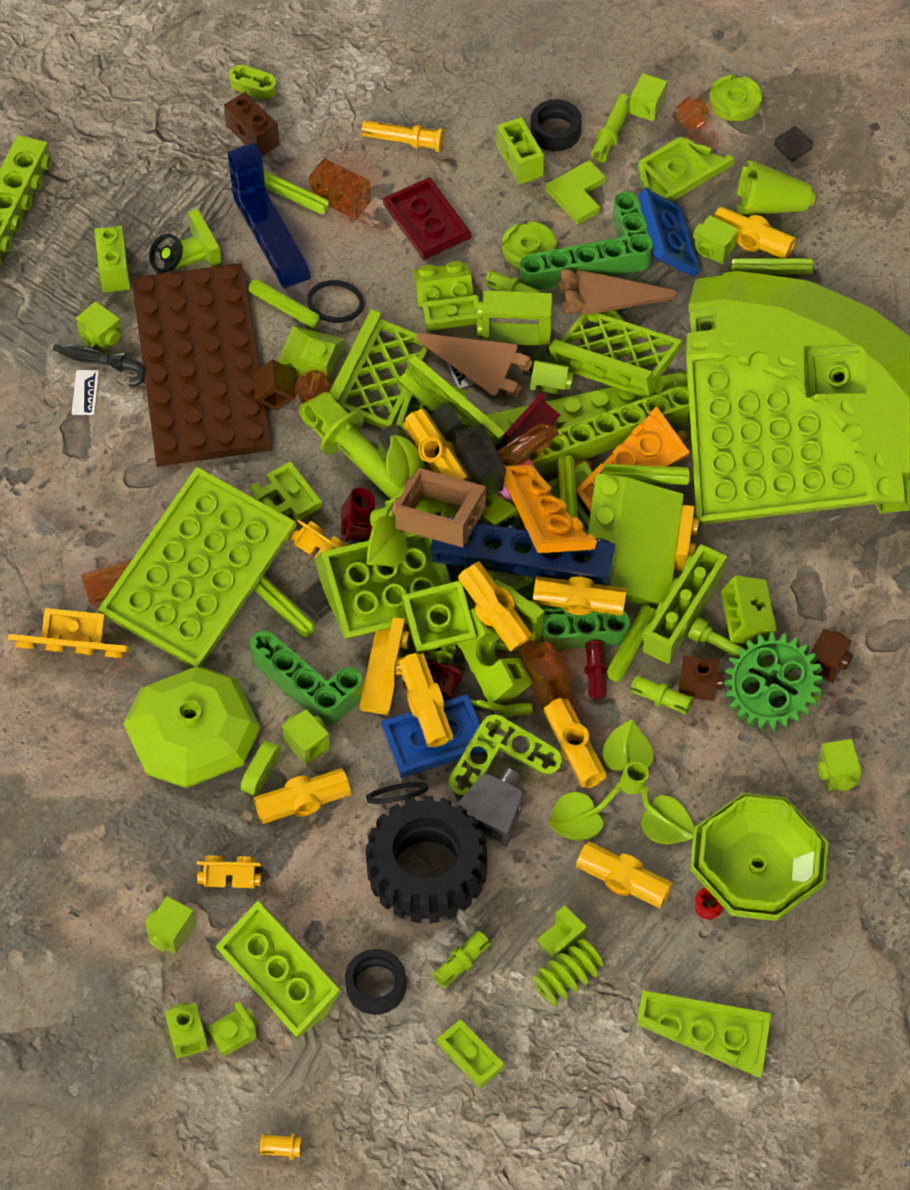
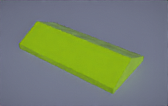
M257 901L215 947L296 1037L302 1036L327 1016L342 992V989L261 901Z

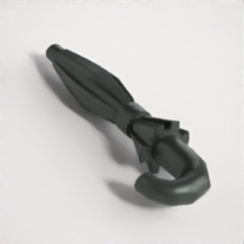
M55 344L53 346V351L59 352L75 361L110 365L119 373H122V370L125 369L137 372V378L130 379L129 386H138L143 384L145 380L146 367L139 361L125 358L126 353L110 355L82 345Z

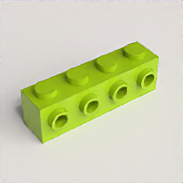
M700 544L694 555L688 557L683 567V573L679 578H675L670 587L668 597L660 602L655 612V618L651 623L648 622L642 632L641 639L644 640V653L670 665L688 636L692 625L701 615L725 576L726 555Z

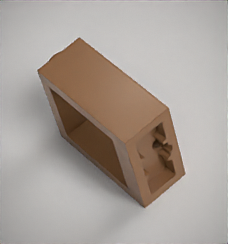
M418 468L413 478L407 480L401 498H396L393 504L392 514L395 515L396 529L464 547L486 508V486ZM425 496L460 506V509L452 520L417 510L416 507L422 497Z

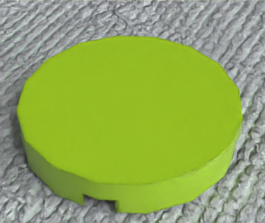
M727 75L719 78L711 86L709 106L716 115L723 119L743 121L752 118L758 113L762 105V90L749 77L743 76V78H739L736 75Z
M527 221V224L522 225L520 223L513 225L505 232L502 238L503 256L508 263L520 269V261L524 256L557 249V241L553 231L546 225L535 221Z

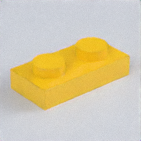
M683 505L674 568L677 571H683L686 560L695 553L696 543H690L691 535L697 536L699 518H693L695 506Z

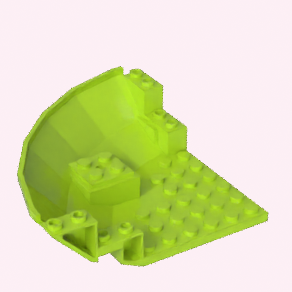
M743 271L725 272L720 276L695 279L688 309L690 312L691 333H687L686 361L696 518H699L698 524H713L875 504L880 514L909 511L910 336L873 308L807 280ZM712 326L711 330L703 331L704 327ZM836 374H844V380L842 382H835L834 377Z

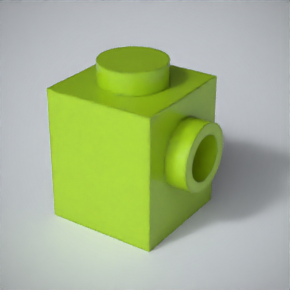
M642 73L630 96L629 114L655 121L666 100L668 81Z
M709 215L703 224L699 223L694 230L695 251L703 257L710 258L723 265L737 246L739 229Z
M96 301L76 317L79 336L82 337L89 347L94 346L102 353L110 346L117 344L123 336L120 319Z
M307 709L300 714H293L282 725L284 742L306 766L330 749V739L326 725L319 716L313 717Z
M852 739L821 744L817 770L820 780H825L828 791L835 789L846 791L854 786H858L861 767Z
M166 896L159 908L152 910L147 917L145 926L150 944L160 951L165 952L167 949L176 954L195 927L196 919L194 910Z
M196 1002L192 1004H176L170 1010L164 1011L176 1059L208 1050Z

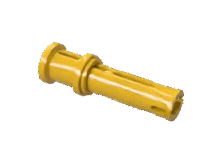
M364 120L361 130L364 131L361 133L362 137L407 143L414 149H419L420 147L431 148L439 153L443 149L445 139L444 128H439L438 130L426 129L418 124L412 128Z

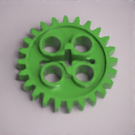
M771 632L769 641H765L761 635H758V644L756 645L747 640L749 649L745 651L738 647L737 651L741 657L739 659L730 657L729 659L734 669H725V673L732 678L723 681L726 688L732 689L725 693L728 700H734L730 707L733 711L739 710L737 714L739 719L743 720L748 717L747 723L750 727H753L759 721L761 731H764L767 725L770 724L773 731L777 732L780 723L789 730V721L792 719L800 725L799 715L802 713L810 717L811 714L807 707L809 705L818 707V703L813 696L823 695L822 690L816 687V685L824 683V679L822 676L816 675L822 671V667L820 664H814L818 659L815 653L807 655L810 650L807 644L799 648L800 641L797 637L788 643V637L785 633L782 634L780 640H777L774 633ZM764 658H775L772 666L768 668L761 667V662ZM755 669L772 681L778 678L782 686L796 690L798 693L792 695L774 683L770 686L765 678L751 674L750 670ZM800 670L802 672L798 680H787L788 674L791 671ZM750 684H760V688L756 693H746V689ZM779 696L787 698L784 706L780 708L772 706L775 698Z

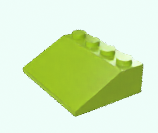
M596 473L588 534L616 544V561L611 586L627 588L625 602L658 606L662 600H666L673 582L684 494L624 476ZM585 556L584 562L589 561L591 558Z
M402 532L407 540V554L401 564L392 567L366 564L369 540L323 551L315 558L322 588L344 639L391 628L393 617L405 619V624H407L402 595L451 583L446 564L432 562L430 553L431 538L410 532Z

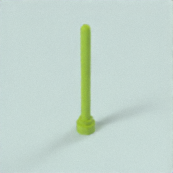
M701 617L696 619L688 633V638L698 644L700 642L704 644L709 642L738 659L741 656L737 648L739 647L746 651L745 648L730 642V640L714 632L710 622ZM765 659L761 662V667L763 668L773 665ZM790 673L787 677L788 681H796L799 679ZM821 695L813 696L815 700H818L821 697Z

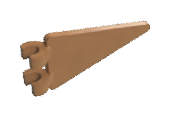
M561 270L562 281H558L559 292L565 293L566 302L561 304L564 314H573L580 310L584 315L673 300L677 295V292L672 289L583 270H577L576 273L571 270Z
M419 333L416 336L419 343L493 397L498 396L500 391L509 396L518 398L522 387L519 386V383L506 379L509 370L513 365L529 373L534 363L530 360L529 356L517 353L518 347L512 343Z

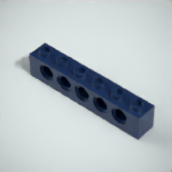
M485 521L477 522L468 538L472 541L464 545V547L432 539L430 553L434 563L469 568L474 563L480 562L487 571L568 580L571 577H585L593 580L595 584L611 586L616 561V544L606 539L596 538L595 550L559 552L560 555L558 557L550 558L547 556L548 553L537 552L528 531L513 525L505 527L492 526ZM492 543L501 544L497 549L488 548ZM522 547H528L531 549L529 552L524 554L517 552V550ZM581 556H588L589 558H591L587 562H579L576 560Z

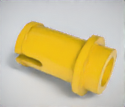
M292 1133L291 1136L261 1135V1156H285L293 1161L295 1157L301 1158L303 1138L297 1137L296 1133Z

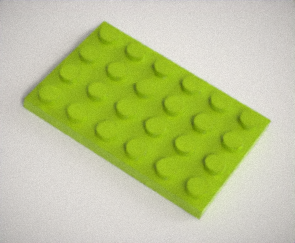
M196 467L100 605L98 612L99 614H105L107 619L187 665L202 667L296 528V522Z

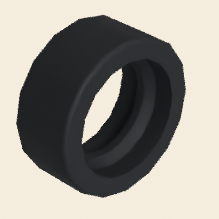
M554 99L542 102L534 108L531 114V134L538 146L549 151L569 149L578 142L581 136V113L576 106L568 101ZM551 118H560L569 122L572 127L566 131L554 133L546 131L540 124Z
M371 949L361 952L351 960L346 969L345 985L347 997L354 1007L364 1013L377 1015L395 1009L404 999L407 988L405 967L399 958L389 951ZM369 967H384L392 972L395 979L394 988L384 996H365L357 988L356 981L358 975Z

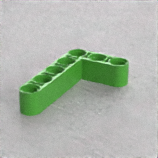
M621 192L614 198L613 222L619 238L526 255L520 261L519 279L521 282L537 290L558 287V281H562L561 270H571L575 273L577 270H583L606 276H616L643 271L650 267L653 243L647 232L648 226L641 212V205L637 196L631 192Z
M559 552L547 554L550 558H556L560 555ZM539 605L544 611L541 641L548 649L549 647L553 650L585 648L586 642L590 640H601L605 646H616L622 644L629 631L630 618L625 611L623 616L591 612L587 615H575L568 613L561 607L553 608ZM617 624L622 629L616 631L611 629L609 625ZM587 626L592 632L584 633L580 631L579 627ZM553 628L559 629L562 634L553 635L549 630Z

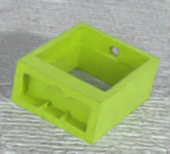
M484 290L483 302H477V336H482V340L516 344L518 349L549 350L552 293ZM490 318L539 320V324L490 322Z

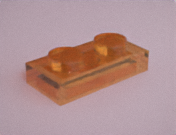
M538 424L495 454L500 463H511L514 466L520 465L529 460L528 455L534 451H540L550 446V441L557 437L559 432L555 424Z

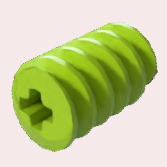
M580 939L576 943L577 947H568L566 954H558L556 961H548L546 969L539 967L535 972L536 976H531L539 994L553 1007L558 1006L555 997L557 994L564 1000L568 999L567 987L574 993L578 992L577 980L585 986L588 985L587 973L593 978L599 977L596 967H603V961L594 947L585 939Z

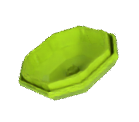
M194 666L141 687L123 723L146 775L184 788H189L243 766L261 729L238 679L201 666ZM188 714L195 715L193 718H185Z
M741 793L694 827L690 871L731 916L778 921L825 886L829 842L786 797ZM752 863H761L763 867L755 868Z

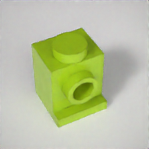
M534 360L529 388L530 390H536V385L542 386L541 391L558 394V389L570 390L573 373L568 372L569 367L567 365Z

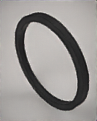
M328 280L316 284L309 291L307 304L311 311L319 315V319L331 323H344L360 315L363 310L364 299L361 292L355 286L344 281ZM324 287H344L357 296L359 307L348 316L331 317L322 314L314 307L312 296L316 291Z
M426 782L400 783L372 791L366 795V799L371 804L398 802L424 794L429 788ZM413 787L420 788L399 796L374 798L377 795L393 790Z

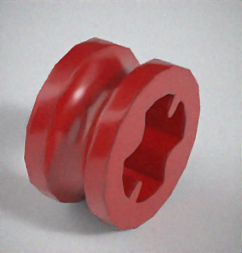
M707 888L698 891L694 905L698 916L707 920L720 916L723 906ZM709 898L715 900V908H711V905H709V909L703 907V899H707V902H709Z

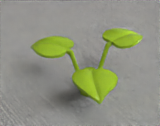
M392 435L390 436V446L386 457V470L389 479L394 485L405 488L407 480L413 478L418 468L425 469L424 461L420 458L419 450L413 443L401 436ZM404 489L391 500L385 501L386 507L375 509L370 515L373 529L368 545L367 565L397 566L406 557L407 540L405 535L399 529H396L395 515L392 514L393 504L396 498H401ZM453 504L446 506L442 510L441 516L445 518L455 517L460 506ZM468 539L465 545L470 543L472 540Z
M633 719L616 728L603 746L602 757L606 766L613 771L623 770L616 787L595 808L593 801L587 795L579 792L567 793L555 803L548 821L549 826L566 839L574 841L590 840L597 836L603 828V820L597 813L602 811L619 791L623 790L629 795L642 793L643 805L648 811L643 813L640 824L644 834L651 841L664 845L689 841L693 839L694 824L689 814L674 798L659 795L653 800L652 805L649 803V787L645 783L649 777L648 768L653 762L654 753L651 744L641 733Z

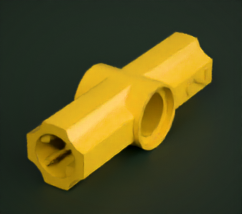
M719 207L715 212V218L739 229L737 243L744 250L755 252L760 249L779 258H789L796 244V237L770 227L769 222L762 216L751 215L748 218L724 207Z
M420 409L409 414L405 418L403 425L417 445L420 458L428 462L436 473L470 481L471 477L456 456L454 445L445 440L425 409ZM439 446V453L435 457V450Z
M480 562L474 563L458 575L459 581L476 603L475 613L485 625L493 626L510 651L517 649L533 636L514 610L515 600L511 593L503 587H498Z
M536 576L533 601L539 605L561 607L568 613L575 615H587L591 612L623 616L627 588L595 584L593 580L585 577H571L568 580Z
M413 653L405 656V658L398 661V665L407 688L406 693L414 718L417 717L427 747L445 745L453 740V734L444 712L445 706L438 684L433 682L423 653Z
M558 698L551 701L550 704L544 707V714L561 746L562 756L569 761L582 788H592L599 785L602 780L606 779V772L589 741L588 730L581 725L568 699ZM570 741H578V742H580V744H579V745H572V744H570L569 742H570Z
M340 768L313 778L306 775L292 778L283 788L254 797V803L262 824H266L293 814L298 817L311 815L322 804L351 795V789L345 771Z
M589 841L584 845L576 862L577 868L603 880L605 885L614 893L621 896H629L631 894L659 909L665 905L673 888V882L644 869L643 864L635 857L628 854H620L618 856Z

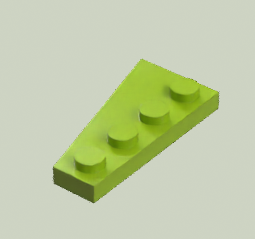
M642 990L637 1017L638 1026L756 1077H762L771 1013Z

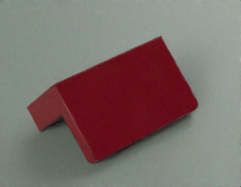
M541 392L504 433L500 441L507 447L544 435L560 417V414L543 400L546 396Z

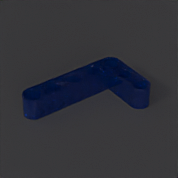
M255 142L228 151L231 189L235 203L283 289L310 280L311 275L308 265L266 192L263 160L258 146Z

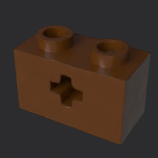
M246 92L224 104L226 126L258 158L280 145L278 123Z

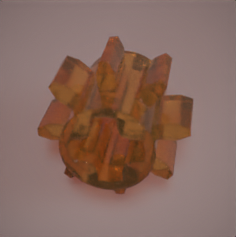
M688 96L677 105L679 111L675 116L684 129L688 130L692 127L694 131H697L708 121L706 116L709 114V110L700 98L697 97L692 101L691 97Z
M309 371L306 377L299 375L295 386L297 388L296 395H299L300 401L305 403L323 392L329 393L331 382L328 381L327 376L322 372Z

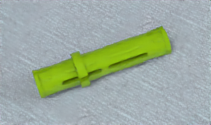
M620 94L617 97V101L604 127L597 133V141L590 152L592 159L598 152L595 159L596 162H605L611 148L617 144L618 133L630 111V99L626 104L629 95Z

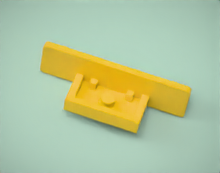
M45 608L41 637L8 634V640L16 642V648L34 649V644L46 645V651L63 652L64 647L75 648L76 654L93 655V650L105 651V657L123 658V653L131 654L132 647L103 643L106 615L99 613Z
M393 617L391 628L375 632L359 705L360 711L383 715L390 713L397 676L402 675L399 670L398 661L404 658L402 657L403 649H408L410 631H407L408 624H405V619Z

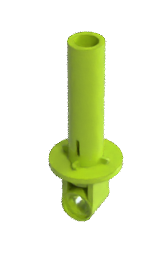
M323 392L301 404L299 408L300 416L303 422L322 438L320 450L325 455H332L341 450L390 500L404 489V487H398L392 483L386 470V458L359 432L364 423V416L361 412L352 411L347 413L336 402L334 397L327 392Z

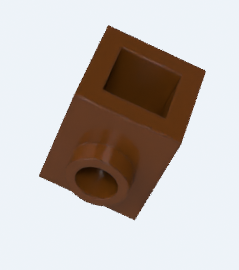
M272 359L253 373L255 401L277 411L296 398L294 369Z
M824 628L810 653H815L818 658L814 664H820L822 667V671L816 675L822 676L823 679L834 683L840 670H847L852 660L853 653L849 652L852 640L839 632H832Z
M683 655L679 692L692 696L694 699L714 701L716 690L722 691L724 672H718L720 660Z

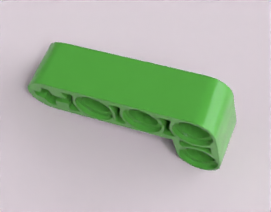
M259 631L251 637L250 648L254 665L302 708L307 709L313 717L319 716L325 725L338 722L361 701L363 678L359 670L352 667L343 668L327 681L271 632ZM282 667H290L288 670H280ZM304 685L312 686L308 689L301 688ZM346 685H354L355 687H353V688H345L344 686H346ZM324 704H332V705H333V706L328 707V708L322 707Z

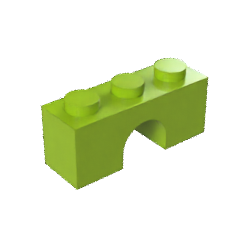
M472 608L469 611L476 639L460 642L457 645L461 648L469 663L470 670L477 678L485 698L495 704L510 703L533 682L520 658L497 659L495 645L500 636L493 626L482 623L475 613V608Z

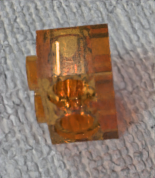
M325 158L309 175L310 192L328 199L331 208L355 220L371 202L370 180Z

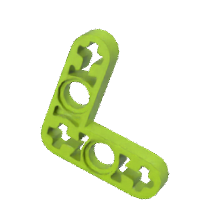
M497 714L490 715L482 720L450 774L448 786L453 794L460 797L464 796L477 780L485 774L498 750L542 775H550L560 768L562 763L561 755L557 749L506 718ZM497 721L499 723L498 729L505 734L508 733L509 728L513 730V733L507 738L505 745L501 744V741L504 739L503 736L495 734L491 737L488 735L490 729L486 727L487 723L492 724ZM522 736L527 739L529 747L525 753L520 754L513 750L512 741L515 737ZM535 744L540 746L536 751L538 754L545 756L550 753L552 755L551 761L554 762V766L549 765L543 768L541 766L543 761L536 756L532 757V761L527 759L534 751ZM474 747H481L486 751L487 758L483 764H475L471 760L470 752ZM465 762L471 769L479 770V774L476 775L472 772L467 779V782L471 784L470 788L464 787L462 790H459L457 788L458 782L455 778L456 776L462 777L466 773L468 768L462 767V764Z

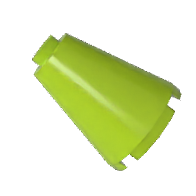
M748 160L749 167H743L737 188V196L742 197L741 204H736L738 214L746 216L807 211L809 206H813L815 190H812L811 184L756 161Z

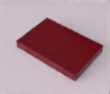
M431 177L383 198L384 207L423 260L471 239L470 230Z

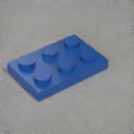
M645 188L638 196L641 203L640 209L645 216L648 226L647 232L653 243L655 257L660 262L666 263L678 271L694 277L701 272V268L682 207Z
M468 694L444 701V712L452 730L453 740L439 747H427L417 717L414 718L412 712L381 721V729L400 778L460 759L480 725ZM474 747L470 752V756L486 751L481 747Z

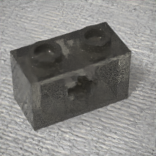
M484 425L457 431L454 440L455 453L471 477L469 482L486 486V496L503 491L506 468Z

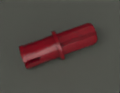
M590 640L585 644L587 665L584 667V673L588 677V696L593 698V700L603 699L607 694L605 674H607L608 666L605 665V644L601 640Z

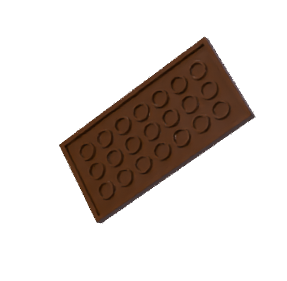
M242 263L131 278L142 361L146 367L144 376L157 467L272 451L265 405L255 401L253 373L259 367Z

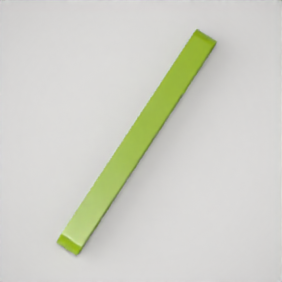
M683 386L674 387L462 465L471 477L469 482L486 486V490H492L496 493L498 473L502 472L503 466H515L530 459L540 476L558 470V458L562 455L573 456L574 463L616 449L649 416L656 406L672 428L688 422L690 419L688 388ZM423 496L416 509L431 514H438L451 504Z

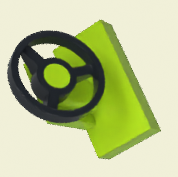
M198 208L188 212L189 227L193 237L180 241L178 237L172 234H163L153 242L149 252V261L155 270L166 273L204 259L208 261L210 267L222 265L220 247ZM167 238H173L176 241L172 245L162 247V249L158 248V245ZM155 252L160 253V259L164 261V268L157 267Z

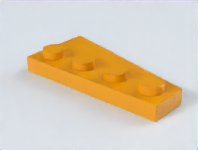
M656 406L649 416L632 431L631 435L616 447L603 464H600L576 489V495L588 513L591 514L596 473L602 474L604 464L672 467L687 458L690 452Z
M532 465L503 466L501 477L538 553L595 550L596 538L592 534L587 535L582 530V522L577 517L572 518L567 513V505L561 498L557 499L550 493L551 487Z

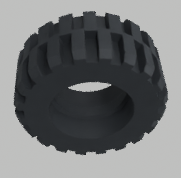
M424 796L423 801H416L415 798L405 800V805L401 807L399 804L390 807L389 815L382 814L376 820V827L370 830L368 835L369 843L366 845L368 880L370 881L374 896L380 897V904L386 909L393 907L394 915L402 919L405 915L411 916V922L421 923V919H430V923L439 922V917L446 916L448 920L456 917L459 908L462 911L467 910L472 905V898L476 899L479 897L482 891V884L485 883L487 876L486 838L483 830L479 829V822L474 816L470 815L467 818V810L461 805H457L454 808L451 806L450 800L441 798L440 802L433 801V796ZM419 842L442 844L449 848L457 857V861L447 872L431 878H420L408 874L397 863L399 855L406 848Z

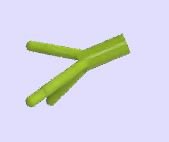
M470 699L472 706L501 712L500 716L504 718L532 715L533 713L531 703L499 705L483 700ZM497 721L487 726L490 729L489 732L499 725Z

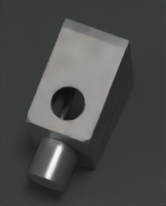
M509 768L504 770L499 779L490 774H483L456 804V806L461 805L467 810V818L470 815L475 817L479 822V829L484 832L485 838L506 848L523 806V791L516 787L521 780V776Z

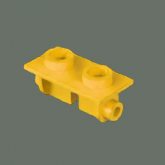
M298 519L297 522L303 527L300 531H294L291 536L294 546L299 547L311 556L316 548L319 547L320 550L314 558L323 551L348 546L335 536H332L330 540L324 537L322 534L325 530L312 521H309L306 525Z
M205 856V861H197V865L204 866L203 872L198 871L197 884H203L204 888L226 887L227 876H232V888L255 889V886H261L262 880L261 873H256V867L263 868V864L255 863L256 857L237 856L236 862H224V856Z

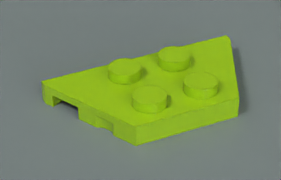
M680 136L639 160L637 169L643 190L647 188L673 202L734 165V158L728 154L725 158L711 153L712 148L695 144L692 140Z

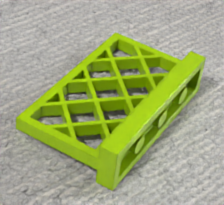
M371 309L329 394L334 397L336 402L347 413L359 411L363 414L365 422L390 431L407 391L398 383L401 376L398 375L394 366L406 362L408 364L414 355L423 361L429 349L417 341L416 333L380 319L381 313ZM382 330L392 333L396 340L383 344L379 335ZM413 342L423 346L420 352L409 355L405 344ZM399 346L403 357L391 360L387 349ZM381 351L386 362L372 365L369 355ZM389 368L393 378L380 381L376 371ZM370 373L375 383L362 387L358 377ZM397 384L400 395L388 398L384 387ZM378 389L383 400L369 403L365 393ZM360 395L364 403L360 407L346 404L348 398ZM386 406L390 414L388 420L377 417L373 409Z
M582 313L561 341L553 340L549 346L552 363L567 365L569 367L568 372L647 398L656 392L655 383L683 348V340L600 313L589 315ZM588 320L599 323V326L583 329ZM616 329L623 331V334L609 338L606 332ZM603 334L604 339L588 343L587 337ZM640 337L647 339V342L633 346L630 341ZM580 339H583L585 343L584 345L574 346L570 344L571 342ZM627 342L628 347L615 351L611 348V345ZM664 345L671 347L668 351L658 354L655 348ZM604 347H607L609 351L608 353L604 354L592 352L593 350H597ZM651 349L653 355L637 359L635 353ZM628 355H632L633 361L629 362L616 360ZM656 363L657 365L653 372L641 368L642 366Z
M416 355L412 357L398 383L483 456L488 455L501 440L505 432Z

